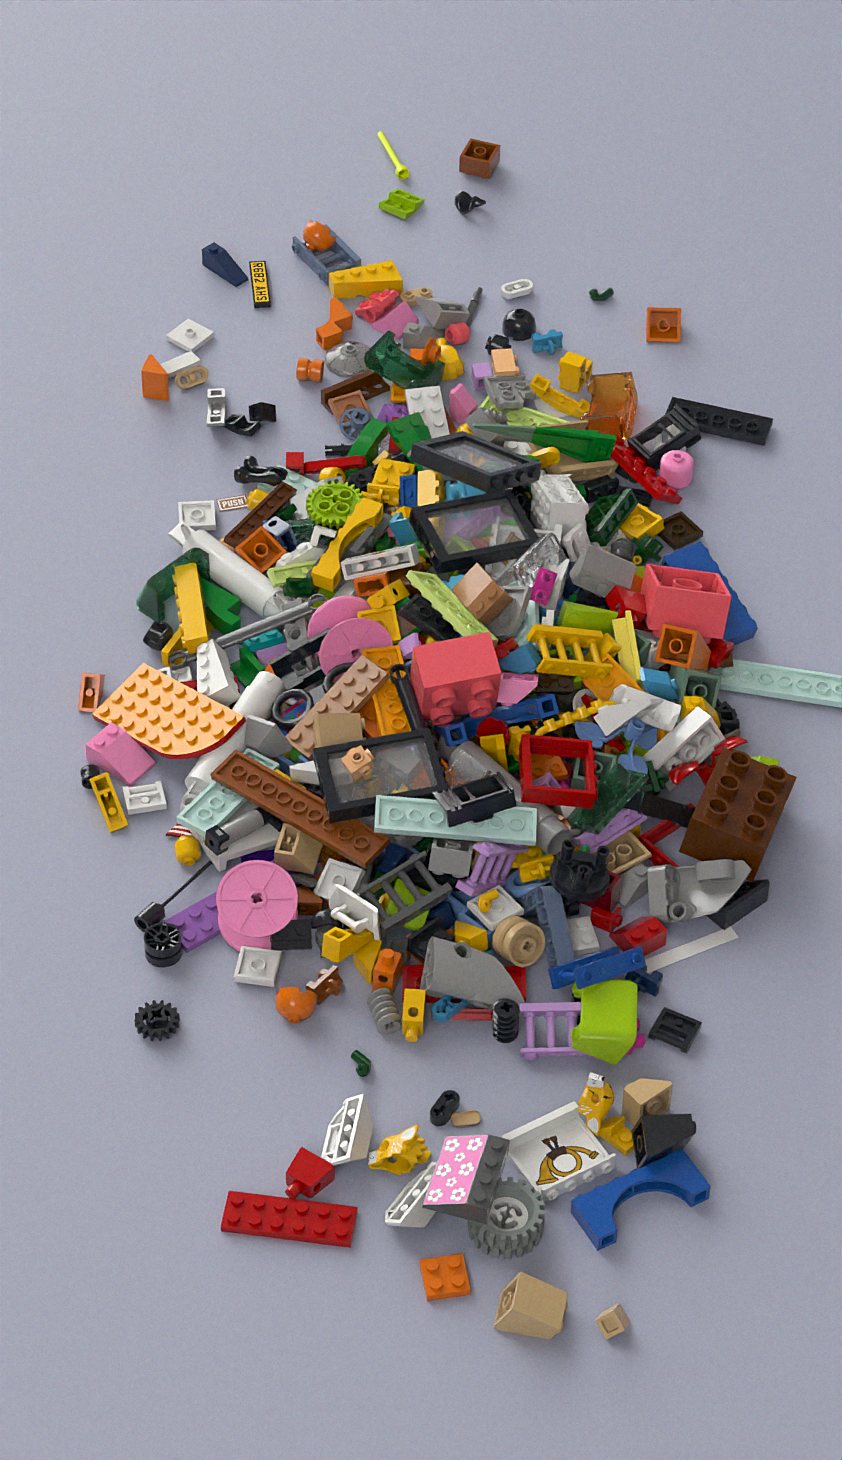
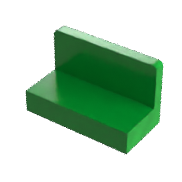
M245 646L239 649L240 660L231 663L230 670L234 675H237V680L246 689L247 686L251 685L257 674L265 671L266 668Z

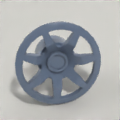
M351 408L341 415L339 420L340 430L345 437L356 441L357 438L352 437L355 431H358L360 434L374 416L365 409ZM345 416L350 420L349 422L342 423ZM343 427H352L350 433L347 434Z

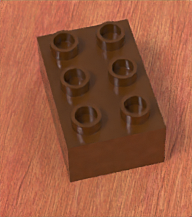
M723 748L691 817L679 852L702 862L723 859L733 861L744 860L752 869L746 880L753 882L797 777L788 774L780 766H769L751 759L743 751H732Z

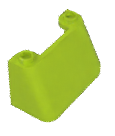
M608 979L582 989H577L575 981L572 992H574V997L581 998V1016L579 1025L574 1027L570 1034L572 1039L571 1048L616 1065L633 1046L636 1039L637 984L630 980Z

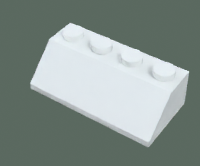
M697 706L642 758L645 762L652 760L655 771L661 770V773L668 774L669 776V771L680 763L698 761L700 764L714 751L713 747L724 740L725 737L713 718ZM670 778L665 783L666 789L669 792L676 786Z

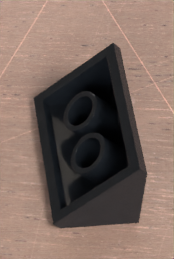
M769 880L745 881L719 912L707 915V917L720 928L726 930L767 902Z

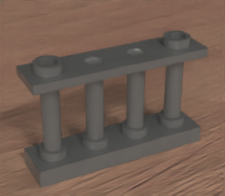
M425 851L420 854L415 853L411 855L408 861L372 883H365L358 888L357 895L363 899L366 898L370 904L378 909V915L382 920L380 931L383 937L451 896L452 887L447 882L444 885L438 884L423 864L427 855ZM417 868L431 887V893L426 896L422 895L406 874L407 872ZM397 878L401 879L415 898V903L410 906L403 903L390 885ZM383 888L398 908V913L393 916L388 915L373 893Z

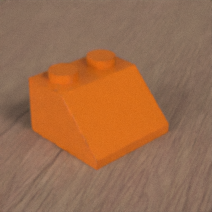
M647 307L646 342H680L681 308Z
M260 526L235 548L239 557L263 575L267 573L269 568L275 567L276 562L287 552L263 526Z

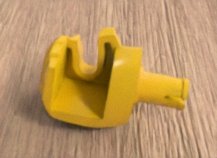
M438 338L436 344L441 346V355L436 363L433 362L436 380L448 381L457 379L458 376L464 374V361L454 347L447 345L445 338Z

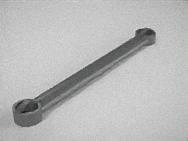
M314 594L307 602L213 640L222 649H226L310 615L318 609L312 607L315 602L324 601L325 603L327 599L323 594ZM176 650L169 656V662L175 670L187 667L189 663L197 660V653L189 654L188 650ZM185 658L181 664H173L175 659Z

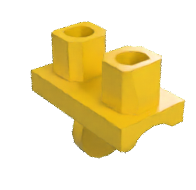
M367 484V499L381 504L399 505L400 487Z
M519 726L509 728L510 738L507 743L506 753L507 756L513 755L516 761H518L517 755L519 753L521 735H530L531 729L529 726H525L523 729L519 728Z
M548 854L518 862L520 881L525 883L536 879H545V877L549 876L554 856Z

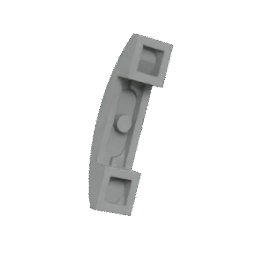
M225 388L208 389L207 427L225 426Z

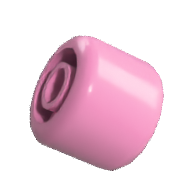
M672 450L665 453L660 461L659 476L667 481V485L675 489H683L690 485L694 472V461L690 454L680 450Z

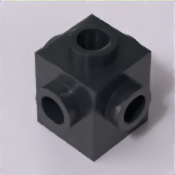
M716 709L721 724L719 730L723 736L736 729H740V722L737 719L735 709Z

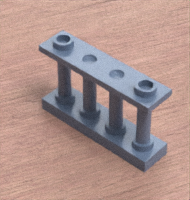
M325 224L324 226L331 231V237L334 235L336 237L335 243L324 252L310 251L305 246V242H301L294 236L292 237V251L328 286L329 273L347 268L361 267V258ZM329 251L335 253L321 260L316 258V256ZM337 260L344 262L329 269L324 266Z

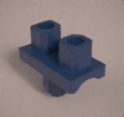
M647 966L628 972L625 980H630L637 984V993L639 991L647 992L656 997L659 994V987L663 981V974L656 970L650 975L647 973Z

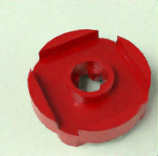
M514 637L503 641L494 648L497 659L501 660L508 656V650L512 652L520 647Z

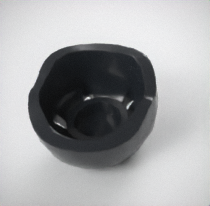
M323 909L317 911L312 916L311 929H317V927L331 925L342 929V922L331 917L332 910Z

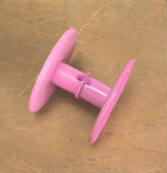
M355 596L336 597L322 604L312 615L307 630L308 640L328 628L330 630L323 639L320 650L315 653L319 657L320 666L325 675L337 665L344 663L354 664L360 658L362 649L393 646L388 631L382 625L370 619L358 618L357 612L372 609L366 600ZM345 672L336 676L332 682L336 683Z
M251 860L240 863L224 875L216 894L218 925L223 938L232 948L240 952L241 946L271 950L270 935L283 929L290 920H298V893L291 876L277 864L264 860Z

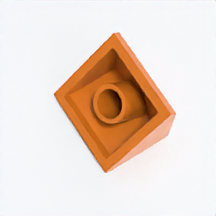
M150 354L141 370L143 397L168 401V373L154 356Z

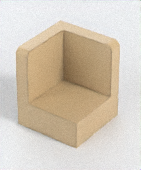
M620 1303L604 1310L595 1319L606 1340L624 1331L631 1323Z

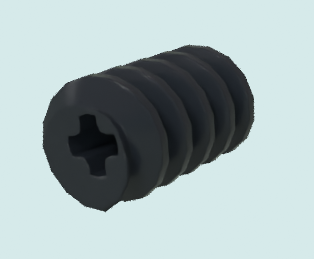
M502 998L493 1005V1037L498 1042L510 1043L518 1036L520 1009L514 1000Z

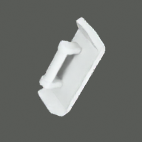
M621 684L614 688L609 700L617 704L662 698ZM663 699L664 702L640 720L644 724L671 732L679 717L681 705Z
M333 884L328 891L330 910H332L331 917L344 923L357 934L364 929H368L374 933V940H380L381 931L378 909L343 885Z

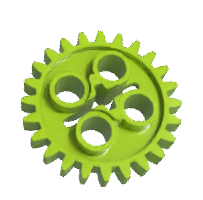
M333 480L331 484L324 482V486L318 484V489L312 488V493H308V498H306L307 515L311 516V521L316 520V525L322 523V527L329 525V529H332L333 526L339 529V526H344L347 517L351 516L354 512L356 504L360 503L363 498V493H360L359 488L355 489L354 484L348 486V482L344 485L341 484V480L337 484Z

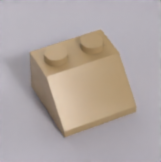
M643 1078L628 1083L623 1090L621 1115L625 1116L626 1120L633 1126L636 1125L641 1116L663 1115L670 1110L673 1084L670 1081Z

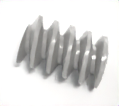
M380 988L373 991L368 996L367 1004L378 1032L388 1035L398 1031L401 1027L399 1023L401 1017L398 1014L391 991L388 988Z

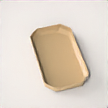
M471 1110L453 1113L451 1121L453 1126L462 1127L479 1124L481 1118L478 1111Z

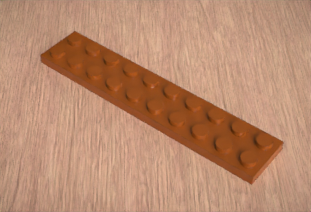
M237 749L211 773L212 780L364 869L390 844L389 837L382 833H374L372 827L358 819L329 823L323 799Z

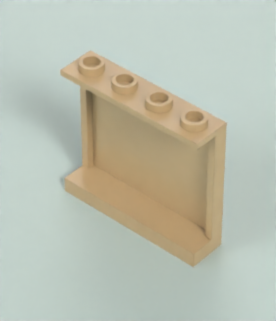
M588 420L533 427L585 430ZM527 442L533 452H536V451H539V450L545 448V447H542V446H539V445H536V444ZM560 453V461L545 469L548 474H572L570 477L571 481L577 482L596 479L607 474L612 477L619 464L615 460L585 463Z

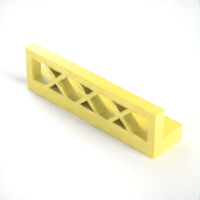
M631 610L625 611V618L612 619L615 641L622 647L617 653L619 665L642 689L643 683L639 671L641 666Z

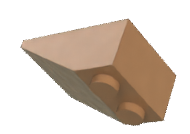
M478 563L451 589L465 607L486 626L513 600Z

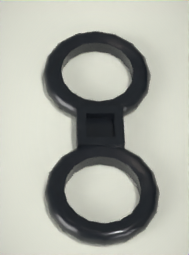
M353 663L335 666L324 677L322 685L308 692L302 689H291L277 696L271 707L273 721L283 728H294L330 690L334 678L346 672ZM291 698L304 699L307 706L301 716L292 720L280 717L279 710L285 701Z

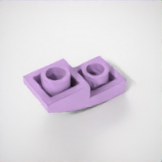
M413 633L396 644L400 646L403 662L407 659H412L414 646L421 645V642L418 640V633Z

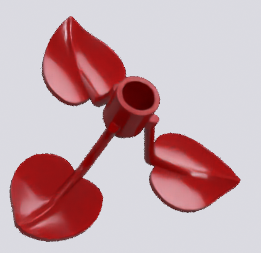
M740 737L726 738L713 747L714 751L711 753L712 765H709V763L701 765L698 761L680 763L669 771V778L678 786L686 776L696 771L704 786H706L716 765L715 756H719L723 748L732 750L748 742Z

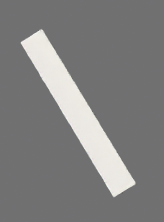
M731 926L726 930L722 929L646 959L647 973L739 937Z

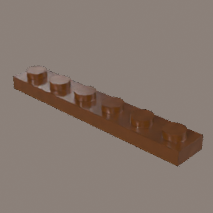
M282 481L224 537L223 542L235 549L255 532L264 520L272 519L289 502V499L296 495L297 489Z

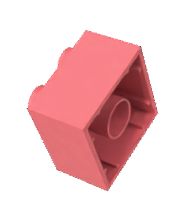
M646 564L640 594L644 595L647 610L644 620L648 628L652 630L651 634L660 638L664 623L698 631L706 644H710L711 638L723 639L732 596L718 573Z
M490 632L413 647L410 683L425 722L431 721L433 725L437 726L444 725L453 721L454 716L467 713L472 718H480L490 714L492 708H496L501 670Z

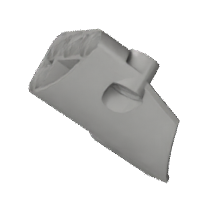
M729 859L695 863L696 865L674 867L672 865L651 866L648 868L650 917L655 916L661 923H686L691 919L717 913L740 888L752 869L744 860L733 861ZM684 908V914L679 917V910Z
M433 936L430 938L420 985L421 990H426L427 996L441 999L446 995L466 999L469 1004L494 1010V1003L502 998L514 1000L518 1006L519 1003H525L515 982L496 957L474 949L465 942L456 943ZM456 949L461 951L462 957L456 953Z

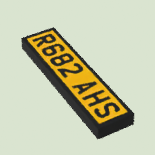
M250 261L249 270L254 308L271 307L266 261Z

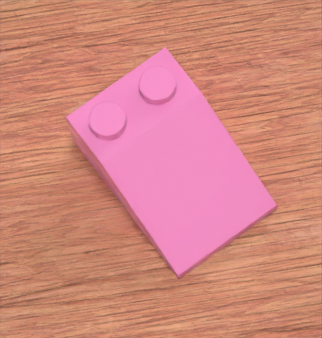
M112 722L85 744L87 761L130 787L156 765L152 757L125 730Z

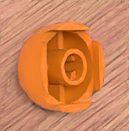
M310 220L303 230L305 246L310 251L324 252L328 250L336 241L335 235L331 237V231L318 221L312 223L313 220Z
M298 987L280 988L279 992L276 991V1009L283 1018L288 1019L289 1023H300V1020H305L313 1014L317 1003V994L308 989H306V993L300 992Z

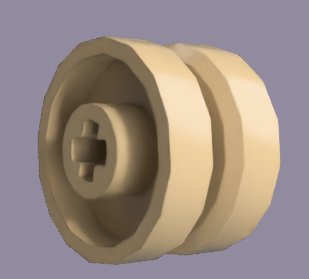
M510 916L501 921L496 927L492 945L494 951L503 959L516 966L527 967L535 963L542 955L545 948V936L537 925L530 923L522 917Z

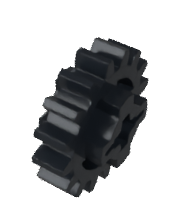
M153 1000L151 1005L146 1002L145 1008L139 1007V1013H135V1028H137L138 1034H143L144 1039L150 1036L151 1041L154 1038L162 1041L163 1036L169 1039V1033L175 1034L176 1028H179V1013H177L176 1007L172 1008L170 1002L164 1005V1000H161L159 1004Z

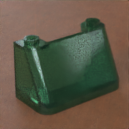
M389 330L365 353L364 362L368 369L373 370L404 390L438 386L442 381L445 363L437 360L432 364L429 361L424 367L421 362L400 350L401 344H396L394 341L395 334Z
M192 548L149 578L136 598L137 609L154 621H163L165 619V613L163 612L165 604L162 602L175 594L174 587H177V585H174L172 575H175L174 567L196 563L200 577L210 582L209 553L200 548Z

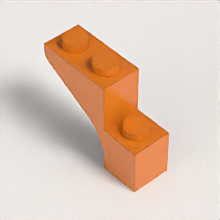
M336 297L330 299L329 321L323 326L316 328V342L324 351L341 343L343 332L352 329L353 316Z

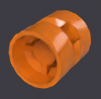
M299 358L296 371L297 380L307 381L310 378L313 382H322L324 361L313 360L311 362L308 358Z

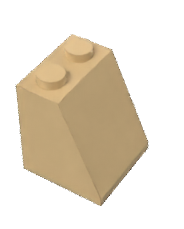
M360 713L313 715L315 748L366 739V737L363 738L362 730H365L364 718H360Z
M520 1272L501 1291L493 1328L550 1340L557 1333L559 1334L564 1327L562 1319L568 1308V1302H566L568 1292Z

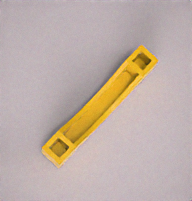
M364 497L360 503L356 504L354 512L351 516L347 517L343 528L338 530L336 538L330 542L326 553L321 555L317 566L312 568L313 585L332 592L341 581L340 560L345 549L353 540L362 535L368 526L376 529L384 517L383 504Z
M387 893L383 894L378 901L384 910L390 899ZM334 927L323 934L321 956L328 958L332 962L339 963L373 940L374 933L364 929L357 934L351 928L343 930Z

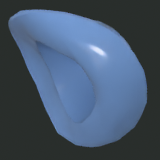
M518 869L507 878L503 888L513 899H518L535 887L550 883V879L547 876L543 880L536 879L522 883Z

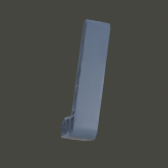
M537 886L516 899V902L524 909V914L519 917L538 916L540 929L545 936V952L549 969L575 960L561 894L553 886Z

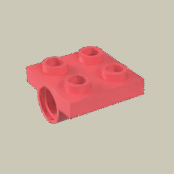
M386 289L381 293L373 292L369 295V299L362 301L354 312L357 317L363 316L367 322L374 323L395 305V298L399 296V293L396 289L390 291Z

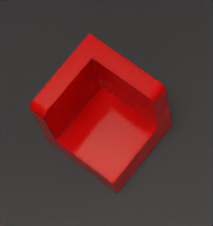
M286 452V469L300 470V475L304 476V452Z

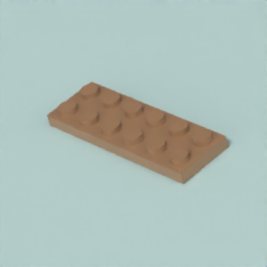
M361 655L285 737L295 750L312 761L313 748H315L313 715L357 713L390 676Z

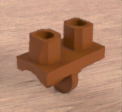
M333 965L329 970L322 969L316 982L309 981L305 985L306 989L317 994L316 1004L320 1005L331 994L337 996L341 993L340 985L343 983V980L338 974L339 969L337 966Z

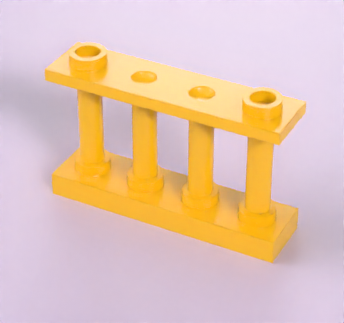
M534 624L526 636L528 642L539 643L543 660L536 668L537 672L605 679L613 668L612 664L601 663L597 650L598 644L603 639L602 631ZM547 644L556 645L559 659L550 657ZM564 646H571L573 648L576 660L567 659ZM581 647L589 648L593 662L584 661Z

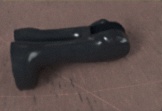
M249 455L244 459V467L237 466L234 470V479L241 484L265 483L277 486L288 475L287 470L282 467L259 466L257 459Z

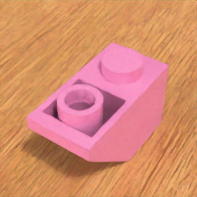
M459 383L455 389L451 390L449 394L450 417L453 421L464 424L466 423L465 419L477 410V403L463 384Z

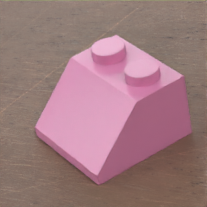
M501 672L497 702L504 706H512L513 703L517 704L537 687L539 674Z

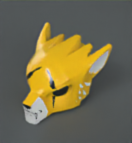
M590 1072L586 1087L578 1102L579 1107L577 1111L586 1117L587 1128L596 1136H599L601 1123L614 1103V1091L610 1084L605 1083V1077Z
M419 1125L412 1126L398 1135L385 1138L378 1150L369 1152L368 1167L401 1175L402 1173H411L415 1169V1164L427 1162L432 1153L431 1151H426L428 1147L423 1145L425 1139L420 1138V1135L417 1134ZM394 1157L397 1159V1161L395 1163L389 1162L388 1158Z

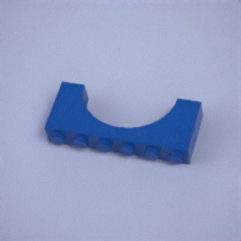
M701 541L663 557L660 566L718 573L732 596L723 639L734 643L735 646L754 638L758 629L755 620L750 617L745 605H742L736 591L731 588L726 576H723L717 562L712 559L709 550L704 547Z
M539 693L523 698L517 704L513 703L512 706L500 705L492 708V712L484 717L472 718L470 715L454 719L448 724L435 725L434 729L437 740L439 741L442 735L446 746L451 747L466 742L469 738L475 736L477 726L485 718L493 717L509 725L531 719L545 718L559 713L554 694ZM449 730L455 732L459 738H453L454 740H452Z
M681 1149L677 1152H671L666 1157L655 1160L640 1169H634L627 1175L616 1177L611 1182L603 1186H597L588 1193L577 1195L571 1200V1214L598 1251L616 1243L618 1229L614 1224L613 1215L617 1208L627 1199L645 1192H666L681 1198L692 1207L709 1199L710 1185L685 1151Z

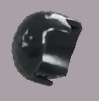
M154 621L144 636L143 642L154 650L162 651L174 635L173 629L164 621Z

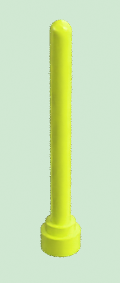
M379 131L377 136L396 167L395 173L400 180L406 179L409 176L408 168L401 165L384 133Z

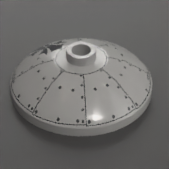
M346 341L334 345L327 351L325 365L332 373L341 377L351 378L374 368L376 355L370 347L363 343Z

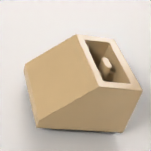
M283 823L274 851V864H277L284 870L314 875L323 844L293 826Z

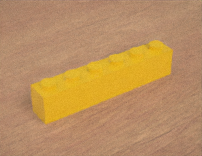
M196 562L174 567L175 575H172L174 585H177V587H174L176 598H179L176 599L177 608L181 610L178 612L180 623L182 622V624H179L180 631L184 635L181 637L183 647H187L189 654L197 653V647L210 640L200 574Z

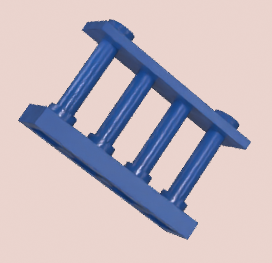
M614 946L548 969L552 989L565 987L573 984L575 981L577 989H582L645 967L646 963L642 946L621 953L619 952V947Z

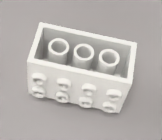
M541 475L538 481H534L531 484V494L533 495L530 518L537 529L554 531L555 524H562L561 539L578 523L584 524L586 529L585 515L588 514L589 506L569 477L560 475L557 478Z

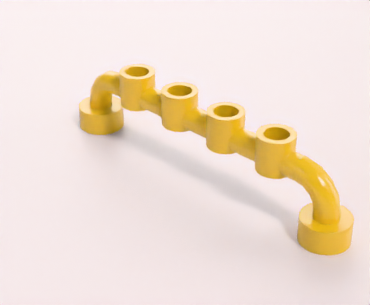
M601 699L590 703L592 707L586 708L584 705L574 709L575 714L571 715L570 712L559 715L560 720L555 721L552 718L543 722L544 726L539 728L535 735L543 736L546 733L598 713L597 710L604 705H617V703L610 700L604 702Z

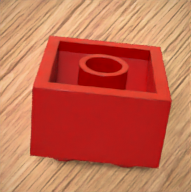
M655 916L640 917L610 933L609 937L623 952L642 946L643 955L646 956L666 945L667 929Z

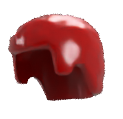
M488 717L477 726L476 735L479 741L482 736L503 734L505 745L508 743L510 731L502 720Z

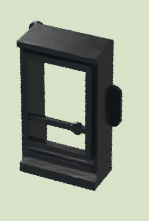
M678 405L674 406L673 410L631 439H627L628 446L635 451V455L643 458L646 461L645 464L656 471L660 469V461L665 453L672 450H680L683 447L690 448L701 440L698 424ZM673 424L681 432L673 436L666 428ZM663 431L671 437L669 441L653 452H650L643 446L644 443L654 439Z
M329 628L309 640L302 638L291 644L288 652L269 662L275 675L284 683L285 691L291 689L303 690L326 676L321 666L310 671L306 661L303 659L320 650L323 639L330 631ZM298 662L307 671V674L300 677L297 676L292 668Z
M496 772L497 775L493 774L449 788L448 791L443 790L441 793L436 791L432 794L433 800H436L446 812L447 824L450 828L472 820L474 823H479L493 818L494 813L516 807L513 787L500 772Z
M621 786L618 788L614 802L615 806L638 811V814L647 817L674 822V825L688 828L691 817L696 809Z

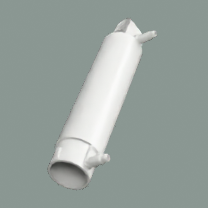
M181 521L168 534L182 548V555L190 563L196 562L198 569L228 592L240 598L241 602L265 619L282 612V605L296 600L294 597L284 596L282 588H273L270 579L205 530L194 531ZM285 625L280 626L278 628L285 629Z
M261 671L257 674L251 685L246 687L232 710L243 715L246 720L250 714L268 721L271 716L272 703L277 696L285 692V685L276 675ZM291 698L285 702L290 705H293L297 702V700H295V698ZM246 722L223 745L200 756L185 779V785L188 790L182 798L179 809L180 813L183 811L184 806L189 805L214 781L211 779V773L233 751L237 749L243 753L247 749L244 744Z

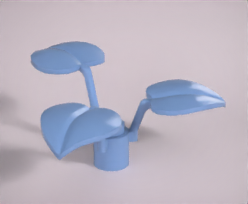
M632 718L627 726L623 725L621 729L605 738V734L599 725L591 722H575L577 736L580 740H591L592 748H601L603 742L606 743L624 732L625 738L632 741L628 755L623 754L619 757L618 766L628 776L641 780L645 779L648 772L647 764L642 757L638 755L633 756L632 752L635 743L642 749H652L657 743L658 728L645 725L638 718Z

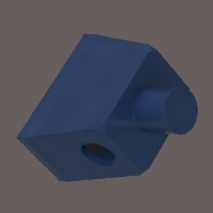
M277 516L262 522L261 526L287 551L286 553L296 549L298 543L289 524Z

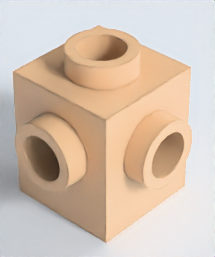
M361 745L357 748H352L347 752V755L341 758L344 767L355 781L362 776L368 775L375 768L372 762L374 759L373 755L368 749L364 750Z

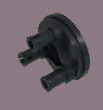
M564 840L561 851L550 867L549 879L552 886L558 893L571 900L586 902L600 898L606 893L610 883L607 869V859L610 854L609 848L599 846L595 856L584 851H573L575 843L572 840Z

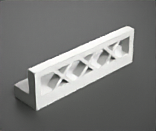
M320 525L314 526L310 545L317 546L321 534L335 538L337 530Z

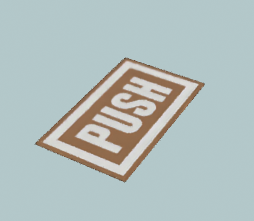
M246 495L216 499L219 511L247 507V504H245L247 500Z

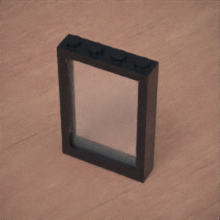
M464 431L412 443L410 461L486 493H493L538 481L540 477V462Z
M511 489L412 507L408 519L437 574L471 568L476 563L482 566L537 555L541 546L540 537L537 536L532 523L529 522L525 510L521 508L518 498Z
M430 728L313 748V761L329 823L375 815L376 795L433 800V792L441 793L443 790L448 791L450 788L449 783L444 781L446 777L445 769L439 763L441 762L440 751L435 749V746H437L436 737L431 735ZM361 745L364 750L368 749L373 755L374 759L372 762L375 768L368 775L362 776L355 781L344 767L341 758L347 755V752L352 748H357Z

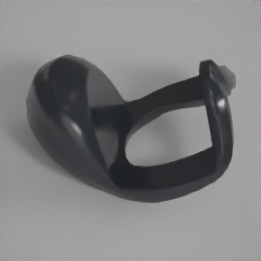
M461 191L455 196L454 203L458 211L464 215L471 212L474 207L486 204V201L477 196L471 197L467 192Z

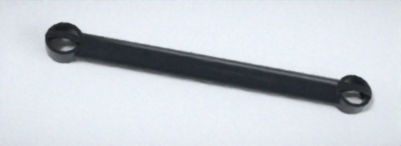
M404 664L393 665L389 671L390 680L395 684L411 731L427 728L409 680L407 666ZM400 671H404L406 673V675L402 678L400 675ZM394 672H396L397 678L393 677ZM425 743L418 744L417 748L431 786H436Z

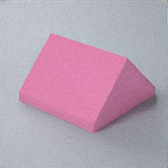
M403 301L390 308L378 320L372 323L371 327L399 340L403 337V331L407 323L418 324L419 320L407 302Z

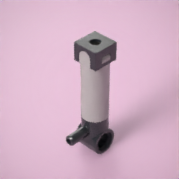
M257 807L222 827L215 825L206 830L205 845L218 856L226 852L230 844L267 824L272 825L278 832H281L283 825L280 823L281 819Z

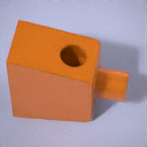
M382 949L373 971L372 992L380 988H388L393 997L402 975L403 958L401 953L391 949ZM387 977L388 981L383 982V978Z

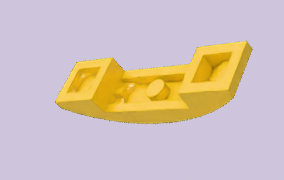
M536 373L529 387L540 399L556 410L573 417L591 418L597 406L584 399L578 402L550 387L552 381Z

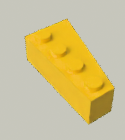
M392 260L329 273V290L332 296L337 299L356 298L357 295L365 296L366 298L373 292L381 293L386 289H389V291L396 289L399 296L403 292V280Z
M432 469L419 471L418 506L444 502L446 500L445 485L441 473ZM446 517L429 519L442 542L444 540Z

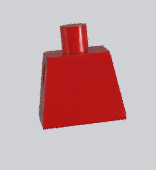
M615 585L605 597L610 610L618 612L617 619L625 618V611L631 610L634 629L639 627L640 622L647 615L643 594Z
M301 1147L286 1171V1185L288 1186L285 1190L286 1195L292 1199H296L299 1194L307 1198H313L334 1181L335 1166Z

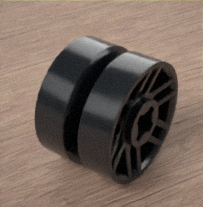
M156 923L145 931L144 948L147 961L153 966L164 968L170 967L180 960L182 956L181 933L176 926L170 923Z

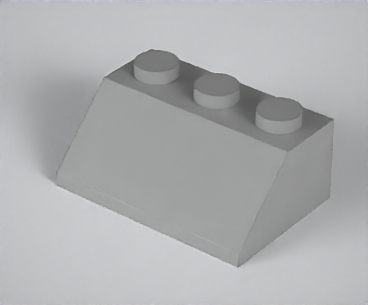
M587 543L569 574L574 585L605 598L615 585L628 590L631 589L636 564Z

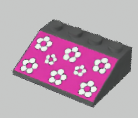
M489 1134L446 1136L422 1208L486 1224L508 1157L510 1140Z

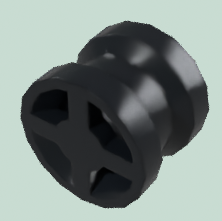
M86 765L81 768L82 786L86 789H93L89 779L100 775L97 766Z

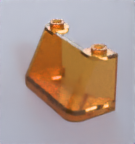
M632 372L591 375L590 382L587 383L588 393H591L592 396L589 413L584 412L583 416L580 417V421L588 420L585 430L615 435L622 440L631 439L638 403Z

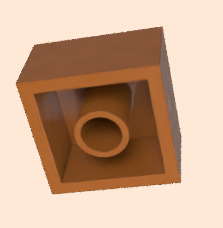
M470 138L459 158V172L490 179L500 162L501 145Z

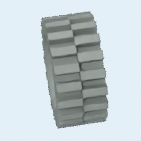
M501 1177L486 1224L468 1220L469 1237L471 1240L474 1239V1245L477 1248L483 1246V1253L488 1255L491 1251L493 1252V1257L498 1259L500 1254H504L505 1259H511V1254H515L519 1258L522 1257L524 1250L527 1254L530 1253L533 1245L535 1247L538 1246L544 1231L545 1204L544 1200H541V1194L539 1191L534 1193V1186L531 1184L526 1187L525 1181L519 1179L518 1183L513 1182V1177H507V1181H502Z

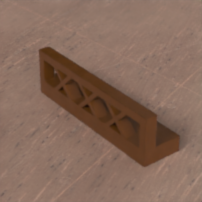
M377 366L321 390V404L333 415L328 399L360 390L361 392H369L362 394L366 401L389 391L390 386L383 380V369ZM378 384L382 386L381 388H374Z

